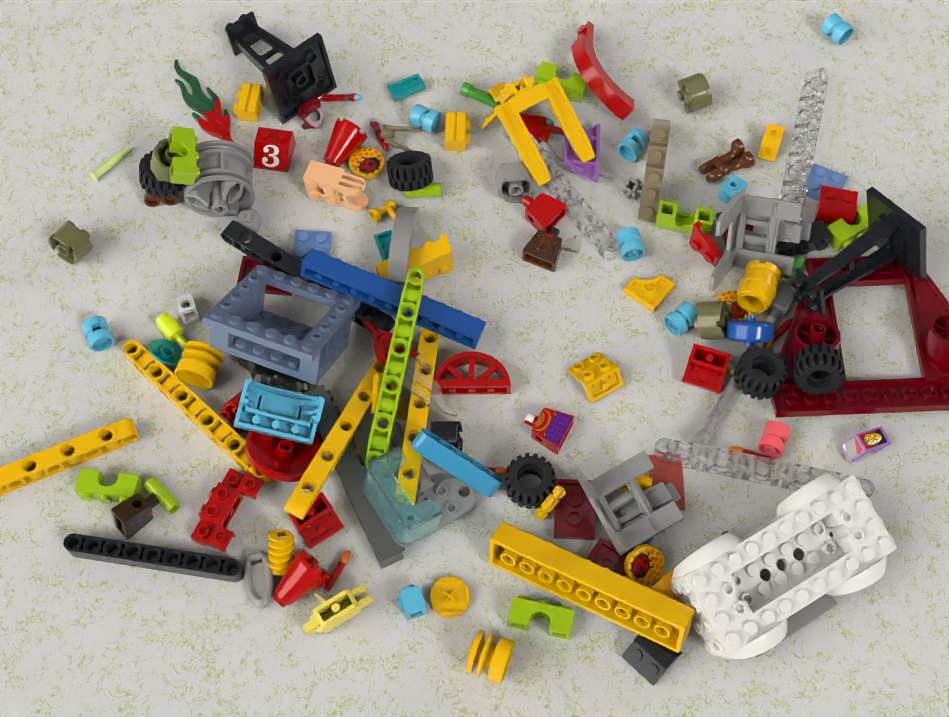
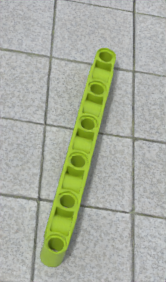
M416 267L408 271L403 287L368 441L366 469L371 474L380 473L384 467L423 294L424 272ZM418 277L420 280L416 282L412 281L411 278ZM410 312L412 316L405 317L403 313ZM403 348L405 351L403 353H396L395 349ZM394 384L397 388L395 390H388L386 386ZM385 421L388 423V426L380 428L378 423ZM372 459H377L380 464L373 467L369 462Z

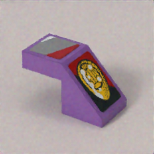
M880 426L856 434L841 443L840 446L848 461L854 462L869 452L875 454L892 443Z

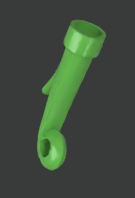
M464 82L460 89V94L466 98L470 97L492 108L501 105L500 102L495 103L491 94L473 87L468 82Z

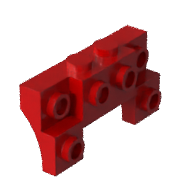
M230 468L222 483L218 482L217 486L212 488L209 500L201 507L199 511L200 521L190 536L192 541L226 553V548L231 539L235 537V533L226 528L243 500L242 495L256 500L258 491L265 484L264 480L249 473L243 474Z

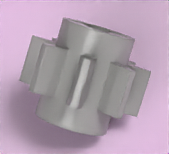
M630 177L628 181L623 182L625 188L622 189V192L626 194V198L628 200L631 198L637 200L642 194L643 184L639 178L635 180Z

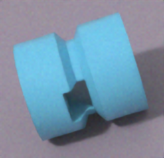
M833 13L824 21L821 31L828 37L831 36L835 43L842 45L851 37L854 27L848 22H843V18L837 13Z
M416 104L410 114L409 124L417 128L422 127L424 131L433 134L439 126L441 112L433 109L428 111L427 107Z
M632 128L617 146V151L625 160L633 162L649 144L650 139L643 130Z
M627 227L617 232L616 240L621 248L619 250L624 261H635L645 255L638 228Z
M684 301L675 308L674 312L671 311L664 316L663 322L673 335L680 336L688 327L694 325L698 312L689 302Z
M94 316L84 321L82 330L92 351L101 352L109 349L114 344L115 340L104 317Z

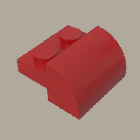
M822 185L814 222L823 220L825 226H829L842 218L847 224L853 225L857 210L858 192Z
M694 343L682 383L719 394L731 354Z
M323 492L319 493L303 520L288 513L291 523L309 550L344 528V525Z

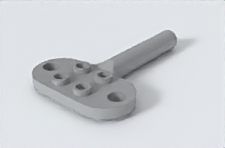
M394 422L390 441L401 458L404 432L398 422ZM421 463L417 485L419 493L416 495L414 505L403 504L400 510V521L406 532L413 536L423 537L465 516L472 510L476 498L474 488L456 477L446 479L440 483H434ZM461 489H468L470 494L462 497L459 495V491ZM408 517H415L417 521L414 525H408L406 519Z

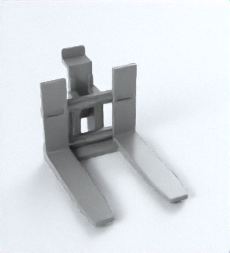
M736 192L717 220L715 236H720L728 227L729 229L726 250L710 277L709 291L713 292L733 266L745 268L753 260H760L759 263L764 264L766 261L771 262L781 270L783 275L792 276L795 257L775 254V249L778 241L799 244L801 240L808 241L810 239L812 223L800 221L803 203ZM781 219V220H787V221H793V222H800V223H799V224H794V223L782 222V221H779V220ZM745 225H753V231L745 230ZM743 242L766 246L765 252L742 248Z
M645 450L591 481L586 479L570 454L565 455L620 556L684 519L676 505V502L681 500V496L673 483L664 485L662 481L642 492L635 480L655 468ZM627 484L629 491L609 502L606 501L604 496ZM670 502V503H668L667 505H665V506L659 508L658 510L653 511V510L657 509L658 507L664 505L665 503ZM621 512L623 517L617 520L615 514Z

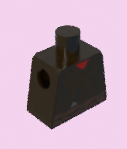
M136 493L111 509L115 527L127 540L153 519L152 508L160 503L158 498L152 493L144 499L140 493Z

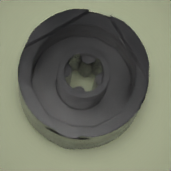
M461 421L431 422L430 430L432 433L460 451L463 450V438H461L459 433L463 432Z

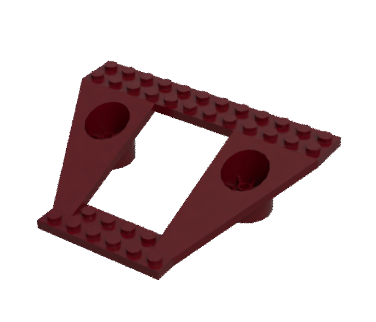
M859 256L858 258H856L854 260V265L867 256ZM833 257L806 258L805 266L808 277ZM893 260L847 286L904 285L922 378L847 381L845 374V381L842 383V386L836 388L834 392H829V394L811 395L801 391L794 382L793 372L794 356L798 354L799 350H804L806 346L811 347L813 344H826L827 347L833 346L834 349H838L840 354H842L841 333L838 330L833 295L824 299L826 314L823 316L818 311L810 314L805 307L807 302L803 300L796 307L780 352V358H784L786 361L784 365L788 367L786 371L788 374L777 394L771 396L775 418L948 411L949 302L927 272V278L920 282ZM847 265L818 284V286L822 287L846 271Z

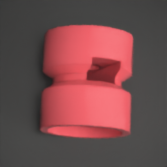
M768 421L763 431L764 435H762L758 444V450L770 457H781L786 447L784 443L789 439L791 428L780 421Z

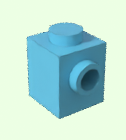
M732 174L720 187L718 198L723 203L728 204L736 192L745 193L748 183Z
M408 585L399 591L400 598L397 599L400 611H405L407 620L427 615L419 585Z

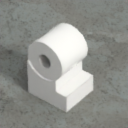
M192 293L177 296L179 313L184 325L200 320Z

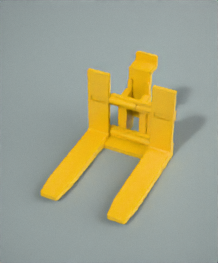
M523 76L516 83L512 81L505 85L504 82H501L487 91L488 94H491L495 103L501 102V105L496 106L493 109L494 113L485 118L481 128L483 130L500 120L529 174L536 184L541 186L549 182L551 178L519 114L520 112L547 100L569 143L582 163L593 159L595 154L557 77L533 87L535 82L532 76L529 78Z

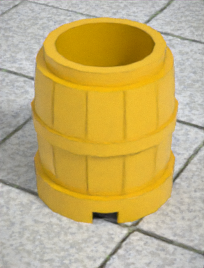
M753 260L746 265L744 276L740 280L736 295L738 305L742 309L751 313H762L771 305L782 279L781 270L771 262L766 261L764 264L759 263L760 260Z

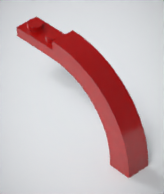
M588 21L585 25L580 26L577 31V40L571 46L574 62L582 78L596 97L623 121L634 110V99L627 95L609 77L600 64L593 47L594 25Z

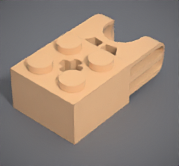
M311 160L303 176L308 198L358 212L367 209L369 200L364 193L366 182L363 178L345 172V169Z

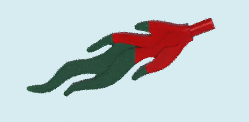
M175 59L174 68L176 73L192 89V94H190L184 83L175 79V83L181 89L184 102L192 110L203 115L208 121H205L195 112H192V117L198 122L201 129L209 135L221 140L234 142L230 134L231 118L227 109H224L222 117V106L219 97L207 87V92L213 100L209 99L203 93L198 79L182 70L178 59Z

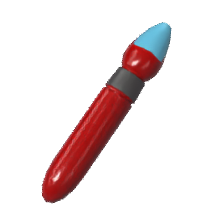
M356 93L350 95H324L322 101L353 102L362 99V96Z
M371 118L370 125L374 129L382 148L385 151H389V145L384 143L385 139L380 138L381 129L379 123L374 118Z

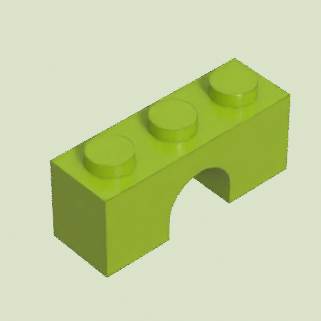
M542 61L534 75V86L557 77L567 98L571 101L582 103L589 87L581 74L574 72L571 78L563 80L558 78V66Z
M172 126L168 136L169 152L180 154L182 157H173L170 166L171 183L194 185L195 179L199 178L200 168L197 167L199 153L196 152L198 138L195 136L193 128Z
M660 200L655 227L692 233L693 225L700 221L702 223L700 229L707 236L711 232L715 210L696 207L695 212L684 213L678 209V203Z
M867 203L856 210L854 218L856 225H849L841 218L827 226L831 236L829 243L837 252L846 248L869 230Z
M80 468L74 491L84 501L95 499L103 503H111V501L121 503L134 494L141 493L143 481L137 474L119 473L118 479L113 485L103 486L105 477L100 470Z
M526 596L513 597L507 627L528 631L530 622L534 618L542 617L550 625L548 636L569 640L575 610H572L567 605L553 606L550 605V602L539 600L538 602L531 601Z

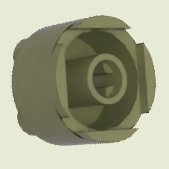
M696 73L677 81L680 89L677 91L679 100L684 101V108L687 114L712 105V94L708 95L710 87L704 74Z
M168 138L159 141L155 146L150 160V168L157 180L171 182L170 166L173 157L182 156L169 152Z
M70 220L48 238L51 248L53 250L56 248L59 251L57 255L72 265L74 263L77 264L93 248L89 240V233L84 229L80 230Z
M727 301L698 302V315L694 320L695 330H699L701 339H727V322L732 320L728 316V312H731L729 303Z

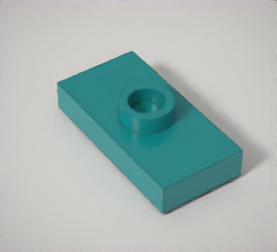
M418 73L387 86V90L395 102L426 89Z
M391 230L374 235L382 261L389 259Z

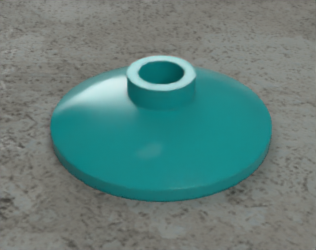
M155 339L149 344V351L152 356L164 364L177 366L178 361L182 359L183 350L169 340Z

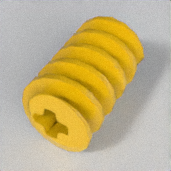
M274 529L268 533V566L272 568V574L284 575L294 559V535L285 529Z

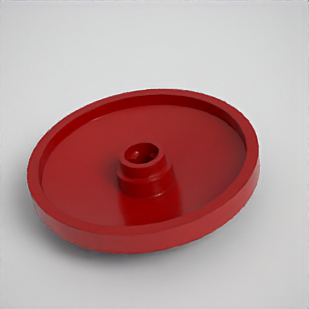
M249 430L245 441V453L251 465L266 477L282 482H298L322 446L323 440L317 431L315 432L313 444L307 445Z

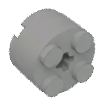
M523 161L499 165V169L495 174V180L500 198H504L508 203L522 202L526 195H532L534 191L532 177Z

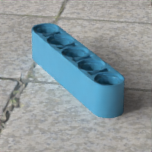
M422 428L411 443V447L417 453L486 497L491 498L503 483L502 478L495 472L428 429Z

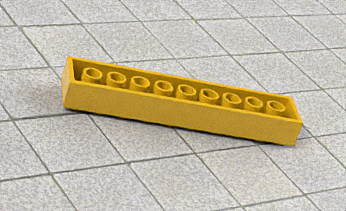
M503 521L490 538V565L677 653L682 648L689 634L695 609L687 604L675 601L667 595L651 590L645 585H640L625 576L612 572L608 568L592 563L588 559L581 558L568 550L557 547L551 542L544 541Z

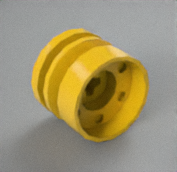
M195 340L188 341L184 347L185 350L182 352V359L178 361L174 374L182 382L190 386L210 389L214 385L217 377L216 371L221 368L224 355L220 350L210 347V344Z
M480 629L472 641L467 655L466 673L472 674L475 667L478 666L476 676L480 677L484 669H487V680L501 685L511 660L515 641L501 637L497 645L493 644L494 634L489 633L487 640L484 641L486 631Z

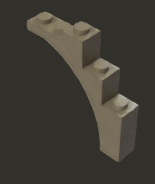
M653 118L638 213L639 220L656 222L671 120Z

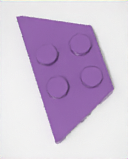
M596 124L594 128L588 130L583 128L595 154L593 159L582 163L566 135L564 136L563 167L598 183L601 124Z

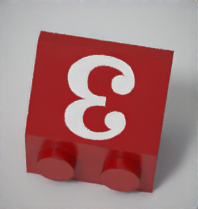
M259 127L254 141V168L288 173L296 146L293 131Z

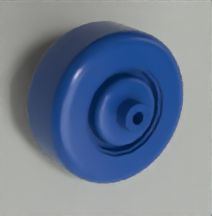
M746 315V320H730L727 322L726 337L729 340L745 342L747 347H754V342H771L773 340L774 324L771 322L755 320L753 315Z

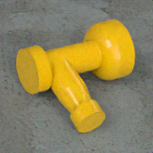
M389 199L387 204L379 209L372 208L369 210V215L377 223L382 219L381 215L387 212L395 221L397 213L394 209L396 205L393 200Z

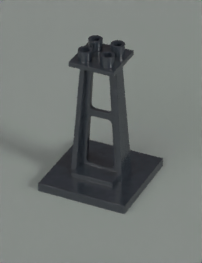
M252 11L248 14L240 15L239 20L226 25L225 32L234 55L237 56L242 52L262 72L276 114L282 124L298 114L299 107L306 100L316 97L321 93L327 95L337 88L322 35L318 32L293 48L259 27ZM262 40L272 49L264 55H259L250 46ZM276 53L283 55L270 65L266 62L267 59Z
M873 186L866 190L869 230L809 277L799 268L795 269L796 279L791 281L793 288L796 290L793 293L794 299L798 303L805 300L807 302L805 307L810 314L818 311L823 316L826 314L824 299L893 260L921 282L927 278L926 227ZM874 246H877L879 248L878 250H876L875 252H873L872 254L865 257L864 259H862L854 265V260L856 258H858ZM847 265L846 271L822 287L818 286V284Z

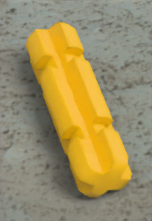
M557 485L552 490L553 494L550 493L542 502V507L537 508L535 515L538 519L544 520L548 516L547 512L550 513L558 504L559 498H563L566 494L563 487Z

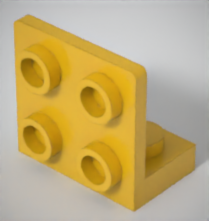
M600 352L591 354L588 358L567 369L568 373L583 385L587 400L590 403L597 401L624 385L619 367Z

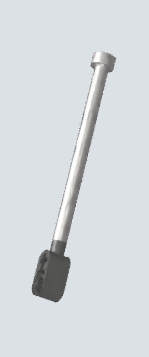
M782 280L776 290L775 298L767 309L770 312L764 321L771 322L775 326L780 316L783 318L786 316L795 300L793 293L796 290L792 284ZM754 342V346L761 348L765 342ZM733 375L701 431H696L690 440L691 444L699 450L707 451L713 442L711 436L738 390V384L734 382L735 377Z

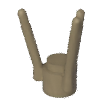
M382 124L380 138L385 139L384 143L391 144L404 151H413L392 141L391 138L395 139L396 131L422 132V129Z

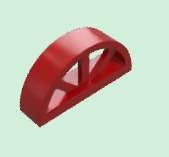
M463 352L448 358L438 368L433 380V395L511 394L510 378L505 367L494 357L482 352ZM469 365V379L462 376L455 368ZM475 365L487 367L488 369L475 379ZM495 372L501 379L487 378ZM448 373H450V374H451L453 377H455L456 379H444V378H445V376H446Z

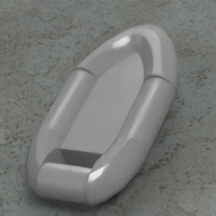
M264 551L250 553L244 561L246 592L252 603L260 609H264L268 605L274 589L272 568L268 566V554ZM262 559L263 563L253 565L252 561Z

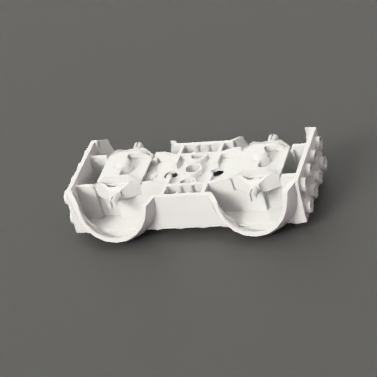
M828 472L817 477L782 501L777 506L776 518L742 538L730 532L725 533L692 553L674 569L672 579L670 580L673 584L672 590L681 598L684 604L695 609L692 619L694 621L693 626L697 633L702 635L705 641V648L710 654L724 659L737 660L764 653L785 638L787 634V618L824 594L838 596L853 593L875 583L885 574L887 565L886 555L897 549L894 543V538L887 532L882 518L877 515L872 506V501L865 495L860 481L855 478L854 474L840 479ZM796 548L801 549L804 554L803 559L800 561L796 560L793 556V551ZM778 559H781L785 564L783 571L777 568L776 563ZM762 569H767L770 572L771 576L768 581L761 579L760 571Z

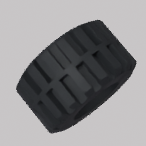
M153 150L150 151V154L146 153L139 163V182L142 189H145V192L148 194L152 193L154 197L159 196V198H163V196L168 198L172 194L177 195L178 191H182L185 184H176L156 179L150 168Z
M415 150L400 152L390 157L386 162L389 184L395 190L416 191L430 185L434 179L431 157L425 152Z
M813 344V346H806L804 350L801 349L798 351V354H795L793 360L794 382L801 391L811 395H826L829 392L836 391V388H840L842 383H844L843 356L833 346L827 347L826 344Z
M754 346L753 349L751 347L748 348L741 355L733 372L734 382L738 384L737 388L739 390L742 389L743 394L751 395L750 398L758 397V400H763L764 397L769 399L771 396L776 395L788 374L786 372L788 367L784 365L785 359H781V354L775 353L774 349H767V346H762L761 348ZM754 369L763 371L768 377L757 374Z
M525 453V457L519 455L517 456V461L513 459L510 462V466H507L505 490H507V496L511 497V501L514 504L518 502L519 507L526 505V509H531V506L538 508L540 503L550 493H553L552 490L555 488L556 480L555 470L551 468L552 464L550 461L545 462V457L538 458V454L534 453L533 456H529V453ZM526 474H533L539 477L542 482L537 487L527 488L521 485L518 480Z

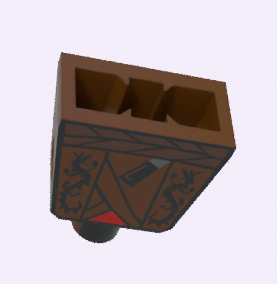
M550 227L548 232L538 230L524 247L522 260L555 272L562 249V238L558 237L560 231L556 227Z

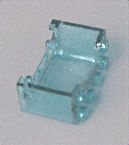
M398 446L369 462L362 489L394 541L401 547H408L436 532L443 513L438 505L431 500H425L415 506L413 505L395 477L399 473V469L406 462L405 454Z

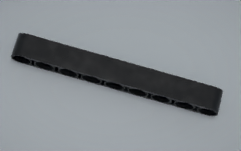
M76 533L67 535L63 541L65 549L73 557L228 582H239L244 577V569L235 558ZM79 542L76 548H72L73 544ZM99 545L96 551L91 552L94 546ZM118 548V552L111 555V552ZM133 552H138L136 557L130 558ZM153 555H158L156 560L150 561ZM173 558H178L176 563L170 564ZM193 561H198L195 567H189ZM213 564H218L215 570H209ZM238 567L236 573H229L232 568Z

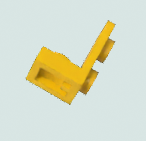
M770 123L767 124L757 155L758 158L770 162L775 161L784 134V127Z

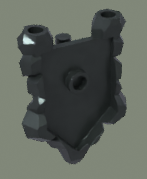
M242 358L238 359L239 365L251 373V377L255 382L261 384L276 382V384L283 385L287 389L298 390L302 393L310 389L309 382Z

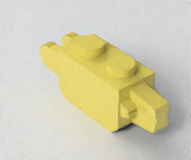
M360 585L352 591L346 589L317 606L312 611L311 620L302 626L306 635L309 636L316 631L319 634L322 632L326 634L361 613V609L374 600L372 595L366 596L358 602L355 600L356 597L367 590L366 585Z

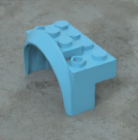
M246 379L233 427L312 445L325 399L320 396L316 397L261 384L252 379ZM262 395L259 409H257L259 398ZM301 405H302V411H301L300 419H298L300 407H301Z

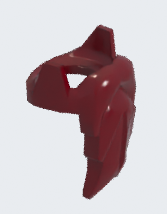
M324 93L306 100L299 107L297 115L299 119L304 121L301 126L304 130L315 129L322 123L323 110L321 108V101L325 95ZM314 111L319 115L317 122L309 117V114Z

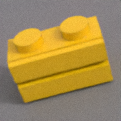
M243 83L241 89H238V103L234 104V113L239 121H259L265 95L263 85Z
M466 112L446 113L444 140L446 151H465L466 144H470V134H467V130H470V119H467Z

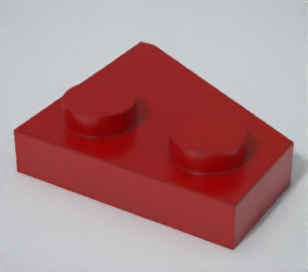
M697 221L693 225L689 244L708 263L716 267L723 253L714 243L710 234L704 235L700 229L702 223Z

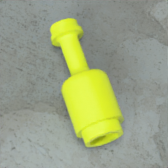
M167 313L161 314L155 321L157 328L169 341H177L184 348L188 341L182 336L184 333L183 327L172 315Z

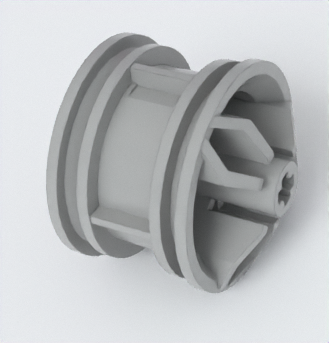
M210 140L197 144L196 152L199 153L197 167L200 168L199 178L195 179L194 185H186L184 200L187 206L196 213L209 217L239 215L241 210L251 208L255 201V192L252 185V169L254 167L252 153L246 147L226 140Z

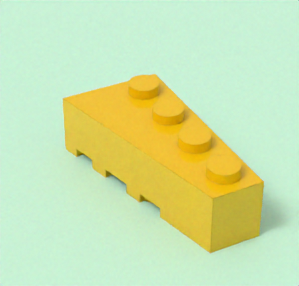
M445 233L439 235L440 239L434 242L431 240L424 242L425 246L419 249L411 248L409 270L414 267L422 269L424 280L453 271V253ZM389 259L375 265L377 276L386 280ZM418 277L411 278L412 281L416 282L420 280Z

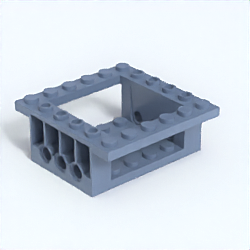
M257 265L203 317V324L211 327L210 347L316 385L348 347L352 315L360 307L361 301L333 289H327L318 284L304 281L301 278L292 277L283 272L269 269L266 266ZM266 285L332 308L314 328L309 327L306 324L264 311Z

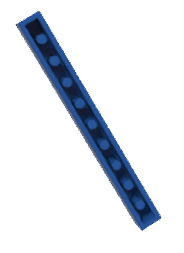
M311 248L302 263L300 276L345 295L353 296L359 301L397 316L403 286ZM422 295L416 325L475 349L483 334L486 322L461 310L447 306L442 302L433 300L426 295ZM405 312L403 313V315L405 317H411L412 313Z

